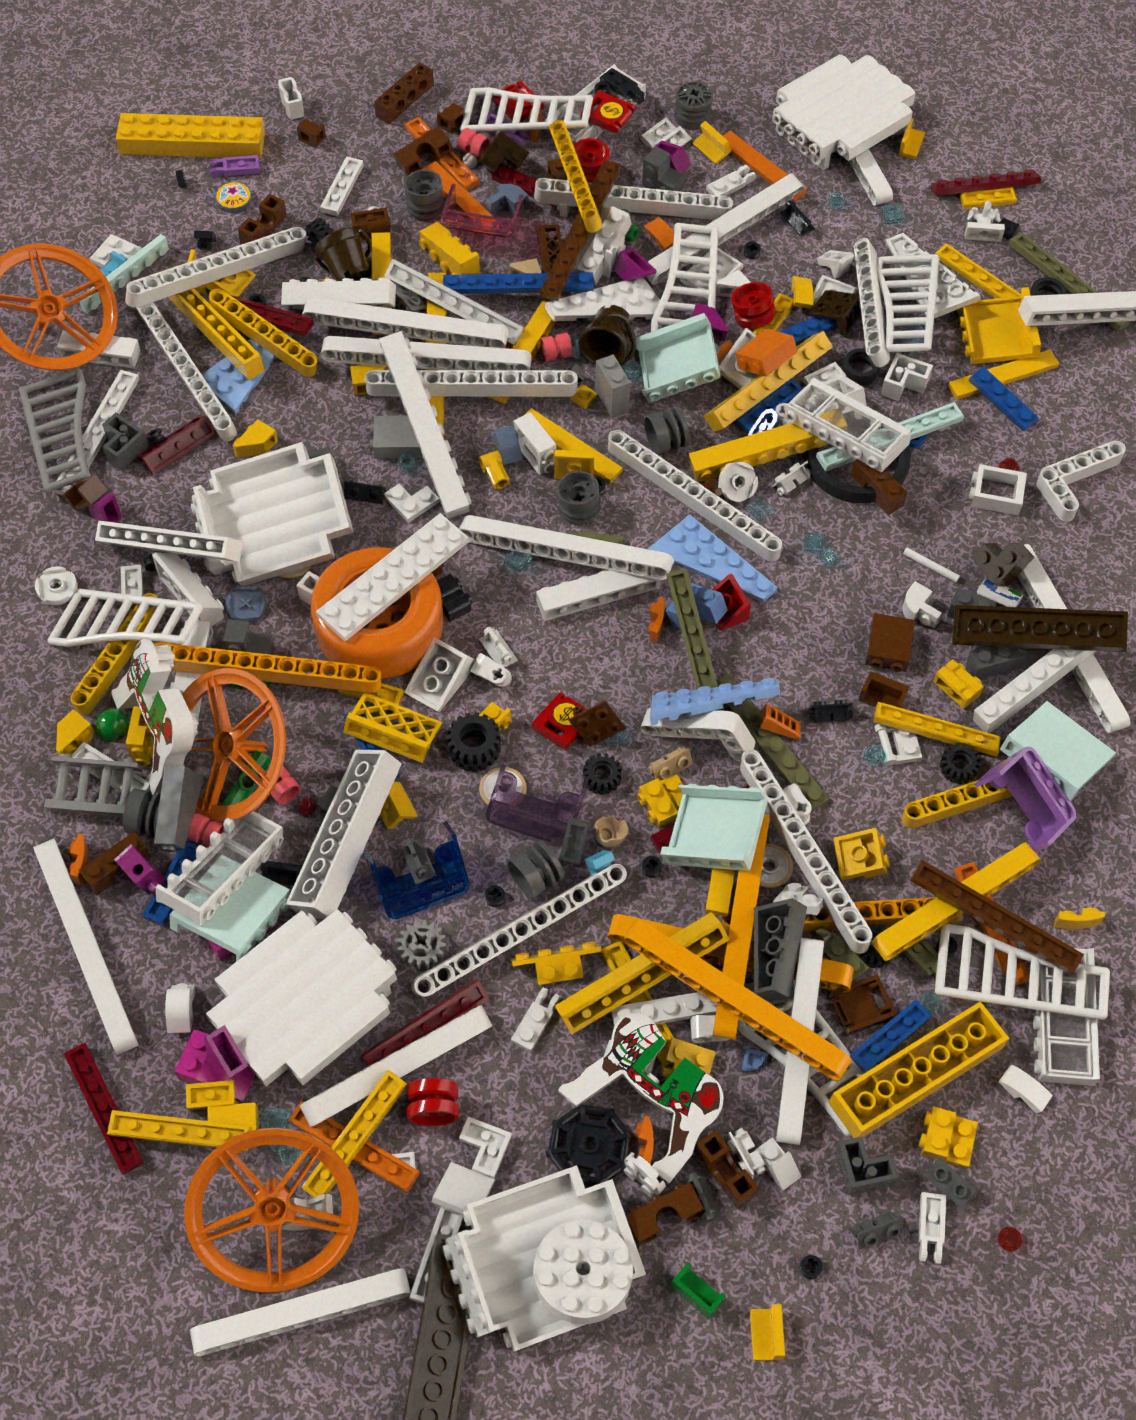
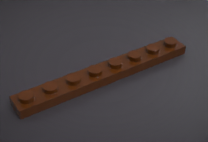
M923 860L910 880L1071 976L1075 973L1084 956L1083 953Z

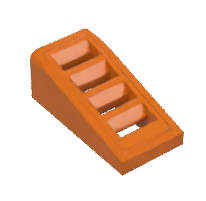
M765 704L760 712V728L799 740L801 738V722L777 708Z

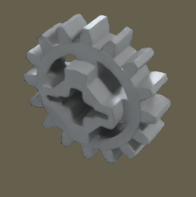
M417 920L414 921L413 927L407 924V932L400 931L401 938L397 939V944L400 946L398 947V953L402 954V961L408 960L410 967L416 963L418 969L421 968L422 964H425L427 969L430 968V962L437 965V957L443 958L442 950H446V943H444L446 937L441 935V927L435 929L434 922L428 926L426 920H423L422 925H419ZM411 939L412 943L407 948L408 940ZM435 941H437L435 950H433L432 945H434Z

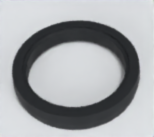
M854 411L843 415L848 429L859 428L867 430L871 426V420L864 416L857 420L854 417ZM909 445L897 456L898 466L892 474L900 485L905 481L910 469L911 451ZM819 448L807 450V467L811 471L812 479L823 491L846 502H876L877 496L872 486L862 488L861 486L849 485L837 480L827 471L825 472L816 458Z

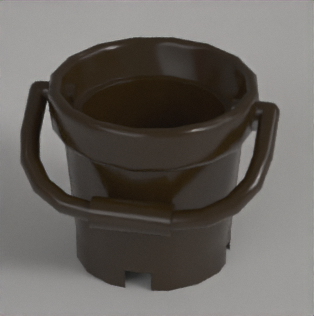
M354 227L336 230L326 235L316 244L314 249L316 255L313 258L320 267L332 274L334 280L342 281L344 278L358 281L361 278H369L372 271L366 258L372 251V242L362 228L358 230ZM361 235L367 242V250L365 253L361 245Z
M611 305L610 308L601 307L590 325L582 331L578 341L579 350L590 363L596 365L597 360L614 354L621 366L634 355L637 337L632 327V321L630 322L629 320L630 315L625 309L617 305ZM629 338L630 342L632 343L631 351L626 356L628 350L627 340Z

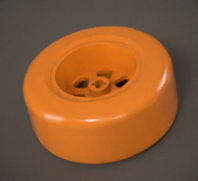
M373 547L348 553L334 561L324 570L312 592L311 616L317 643L329 661L377 667L381 672V679H389L416 669L434 637L439 640L441 638L444 623L442 596L438 582L432 572L396 600L399 603L390 605L368 623V628L360 629L347 641H343L316 615V611L394 550L392 548ZM394 613L405 614L397 623L391 620V616ZM378 626H387L386 628L376 629Z

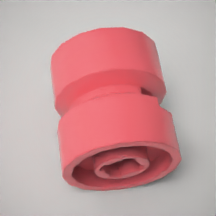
M465 128L458 138L457 148L462 152L471 153L476 158H480L489 145L490 138Z
M567 332L557 334L555 338L547 336L540 339L541 351L545 362L555 361L557 357L561 359L572 357V344Z
M284 766L271 792V796L279 805L289 803L301 791V786L293 777H290V773Z
M196 813L193 816L187 840L197 844L202 842V846L208 848L210 846L211 833L215 831L222 834L224 832V824L216 820L210 822V818Z

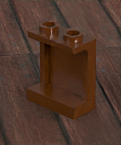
M874 613L871 621L865 665H870L876 669L887 668L894 672H906L910 662L915 620Z

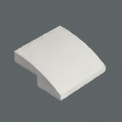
M667 117L642 134L640 138L651 149L661 140L683 147L692 139L681 126L676 128Z

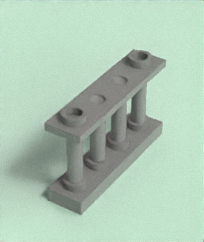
M59 754V757L52 756L51 761L56 765H60L55 796H53V799H45L44 808L51 812L123 817L131 790L133 771L142 772L143 767L133 759H124L123 762L72 758V755ZM69 766L81 767L77 798H74V801H68L64 797ZM90 768L103 769L99 798L96 800V803L88 802L86 799ZM111 770H124L120 801L117 804H109L107 798Z

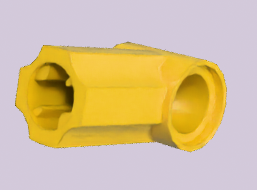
M498 450L479 456L480 466L483 472L487 473L494 489L499 490L510 484V479L503 467L502 457Z

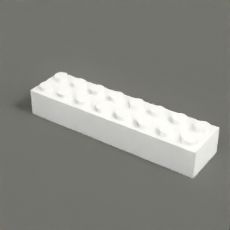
M355 750L285 904L295 912L299 913L302 910L306 915L310 913L314 918L325 919L338 909L402 764L386 750Z

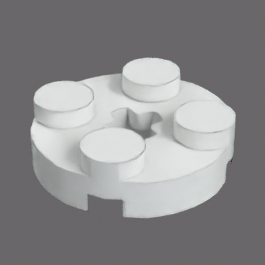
M733 462L725 465L720 473L718 488L722 489V494L725 498L735 502H742L754 495L758 487V478L755 476L754 468L745 462ZM738 476H740V481H742V484L737 485L736 487L735 479H737Z
M64 567L48 568L42 572L43 575L40 578L36 579V593L46 605H61L69 602L78 589L75 575ZM55 583L60 585L57 589L51 588L55 586Z
M631 1152L624 1159L626 1166L623 1170L624 1173L631 1180L634 1181L636 1179L642 1184L641 1189L649 1197H652L654 1194H660L666 1187L665 1182L659 1183L656 1179L659 1176L658 1172L641 1156L635 1159V1153Z

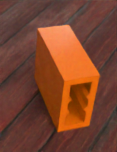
M765 329L735 352L739 369L767 377L798 351L793 335Z

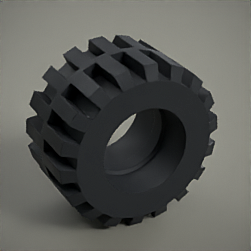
M476 712L474 715L466 713L465 717H457V722L453 720L451 727L447 730L448 754L453 763L456 761L457 767L461 768L463 765L464 770L469 771V768H473V772H476L480 767L482 770L487 769V764L492 766L494 759H498L501 752L499 727L495 725V721L492 718L488 720L487 715L479 716V713ZM472 736L481 737L485 740L478 747H469L462 743L465 739Z

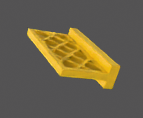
M364 692L352 713L349 712L347 715L343 733L423 763L427 751L442 726V722ZM365 701L373 703L375 706L366 707ZM384 710L394 711L395 714L386 715ZM379 712L381 716L373 718L370 713ZM365 714L367 719L359 715ZM409 717L414 721L406 723L404 718ZM398 719L401 724L392 725L390 720ZM380 722H385L387 726L382 725V724H379V723H380ZM423 725H430L435 728L426 730ZM418 727L420 731L412 733L410 728ZM404 729L407 734L400 732L398 730ZM424 737L426 741L421 740V739H418V738Z

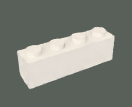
M65 330L62 331L57 345L60 357L74 355L86 348ZM74 330L77 334H79L82 338H84L87 342L91 344V342L88 341L82 334ZM89 333L95 339L98 336L96 333ZM113 336L106 349L98 357L90 361V363L135 369L141 351L138 340L130 337Z

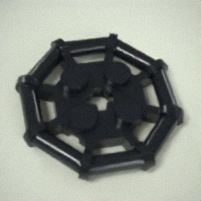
M582 1103L559 1119L552 1121V1131L546 1157L551 1159L558 1171L568 1169L559 1156L562 1154H567L573 1163L572 1167L577 1165L578 1168L593 1170L594 1177L581 1175L583 1184L586 1186H595L611 1180L626 1168L624 1159L629 1155L631 1140L634 1138L633 1134L629 1133L616 1115L615 1109L595 1107ZM586 1115L603 1117V1120L601 1122L588 1120ZM578 1116L581 1117V1121L575 1127L569 1128L566 1126ZM609 1121L619 1135L613 1136L608 1131L606 1124ZM564 1132L567 1134L566 1144L564 1147L558 1148L560 1134ZM588 1139H591L593 1144L597 1146L587 1150L583 1143H587ZM622 1142L618 1159L612 1155L614 1143ZM610 1161L615 1165L602 1175H599L598 1169Z

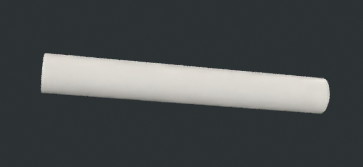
M906 548L903 555L956 583L960 578V575L909 548Z

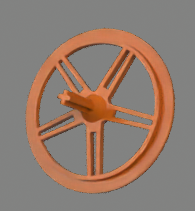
M42 243L23 245L0 256V279L14 266L29 261L38 298L34 299L0 294V300L29 304V306L0 301V307L35 313L37 316L24 349L12 342L0 327V348L14 359L35 368L68 370L89 363L106 349L116 330L118 307L109 281L95 264L71 249ZM41 259L54 260L69 265L82 273L90 282L55 296L51 293ZM34 260H37L46 290H41ZM95 287L68 302L65 300V298L87 288ZM97 292L103 308V323L95 339L63 310ZM66 320L80 334H82L88 341H90L91 344L87 342L84 338H82L79 334H77L74 330H72L68 325H66L64 321ZM51 322H55L86 347L81 352L67 357L49 358L35 355ZM36 329L41 330L32 352H28Z
M221 668L200 676L182 693L186 705L191 712L206 693L209 695L216 733L213 738H194L193 743L209 742V748L192 747L189 752H213L215 755L204 797L199 794L194 813H199L210 818V820L225 821L226 818L236 820L256 810L274 789L282 771L286 752L285 723L280 706L271 690L264 682L249 672L234 668ZM227 684L243 686L252 691L262 701L255 710L233 729L222 690V685ZM260 713H262L254 722H252L244 731H242V729L245 726H247ZM270 717L274 735V748L268 772H266L248 753H254L255 750L266 753L265 748L267 744L265 742L248 741L245 739ZM243 758L264 780L255 774L241 759ZM233 761L259 787L252 795L237 804L228 806L217 805L230 762Z
M265 1128L237 1135L218 1146L196 1170L187 1190L184 1207L186 1233L200 1261L207 1269L225 1282L255 1292L288 1291L307 1285L323 1276L336 1265L347 1251L356 1232L359 1218L357 1187L349 1168L342 1158L321 1140L300 1131L284 1128ZM274 1144L287 1145L303 1150L280 1183L277 1177H274L273 1180L268 1178L266 1187L236 1155L253 1147ZM308 1153L312 1156L290 1189L285 1188V1184ZM230 1158L257 1186L258 1189L255 1192L228 1161ZM316 1158L327 1167L338 1185L342 1203L341 1216L292 1204L289 1201ZM224 1165L255 1203L252 1207L204 1225L202 1215L204 1194L214 1174ZM296 1213L309 1215L312 1217L336 1222L339 1224L336 1225L317 1220L297 1217ZM246 1216L249 1217V1220L207 1234V1232L211 1230H214L216 1228H219L221 1226H224ZM284 1222L335 1232L327 1246L310 1261L298 1267L282 1271V1224ZM256 1224H262L265 1228L268 1272L255 1271L239 1266L226 1258L214 1246L211 1240ZM277 1232V1272L272 1271L270 1233Z

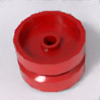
M586 138L579 140L573 146L586 181L593 183L604 159L609 161L610 150L603 141L595 138Z
M750 282L738 287L733 292L731 300L736 323L740 327L758 329L770 324L774 320L776 310L771 287L767 284Z
M427 1078L416 1080L407 1085V1099L411 1102L407 1106L408 1122L418 1126H445L459 1120V1105L455 1103L459 1099V1087L456 1082L448 1079Z

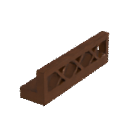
M559 224L537 226L542 273L550 272L553 266L550 261L553 258H557L562 247ZM556 231V234L552 238L546 235L545 233ZM553 244L558 248L552 251L548 247Z

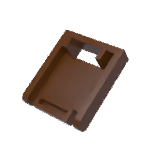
M878 974L852 983L849 992H844L846 990L841 987L827 994L829 999L838 998L832 1001L831 1004L842 1027L851 1025V1027L845 1030L846 1036L892 1020L897 1015ZM876 989L885 1005L880 1010H878L870 994L871 991Z

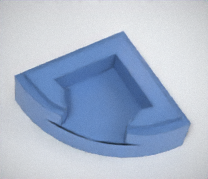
M745 1048L741 1072H752L759 1069L765 1063L768 1052Z

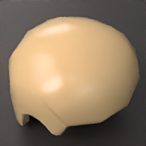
M614 815L601 817L594 824L593 835L601 845L616 847L625 840L629 828L625 820L618 821Z

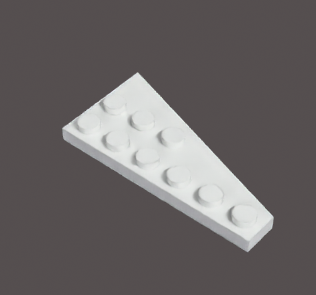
M904 233L886 239V244L892 256L930 255L928 252L922 251L918 244ZM931 262L898 263L897 265L900 268L931 267ZM940 262L934 319L981 300L980 294L973 292L969 285L958 280L956 275ZM930 274L904 275L906 280L930 279ZM911 287L913 292H929V287ZM928 299L917 300L919 305L928 304Z
M638 278L594 289V291L559 299V301L546 302L545 309L553 321H576L577 318H587L589 321L594 319L601 307L610 308L611 305H617L629 313V320H634L635 317H645L646 320H652L660 299L645 278ZM664 309L661 317L669 318L670 313L667 309Z

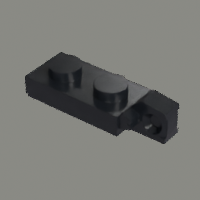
M611 68L600 77V82H607L610 85V89L629 100L632 99L633 102L638 104L644 101V92L640 90L638 83L617 70Z

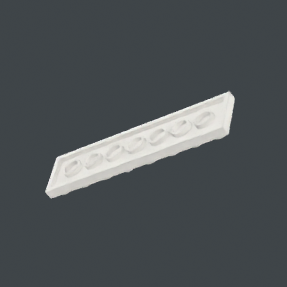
M441 513L319 608L316 611L317 617L343 641H347L469 543V537Z

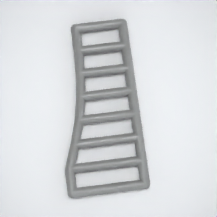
M80 368L23 386L19 389L42 484L46 492L77 483L90 476L81 431V416L86 383ZM76 377L77 383L29 399L28 393ZM77 391L75 399L36 412L32 411V406ZM75 407L74 414L36 426L35 420ZM74 422V429L42 440L39 439L38 434ZM74 437L75 444L43 454L42 448ZM77 452V459L50 468L46 466V462ZM80 466L81 473L52 483L50 482L49 476Z

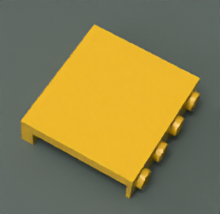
M1029 287L1021 288L1020 296L979 300L957 309V313L961 314L959 318L960 328H964L962 340L963 343L967 344L965 346V356L969 357L970 365L1037 358L1040 356L1041 342L1037 326H1026L1018 312L1024 296H1031Z

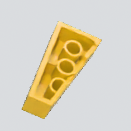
M435 222L419 231L420 247L428 251L431 259L439 263L443 272H447L449 275L480 274L479 254L476 251L472 253L470 251L471 248L467 244L462 245L460 239L457 236L452 237L451 232L439 222Z

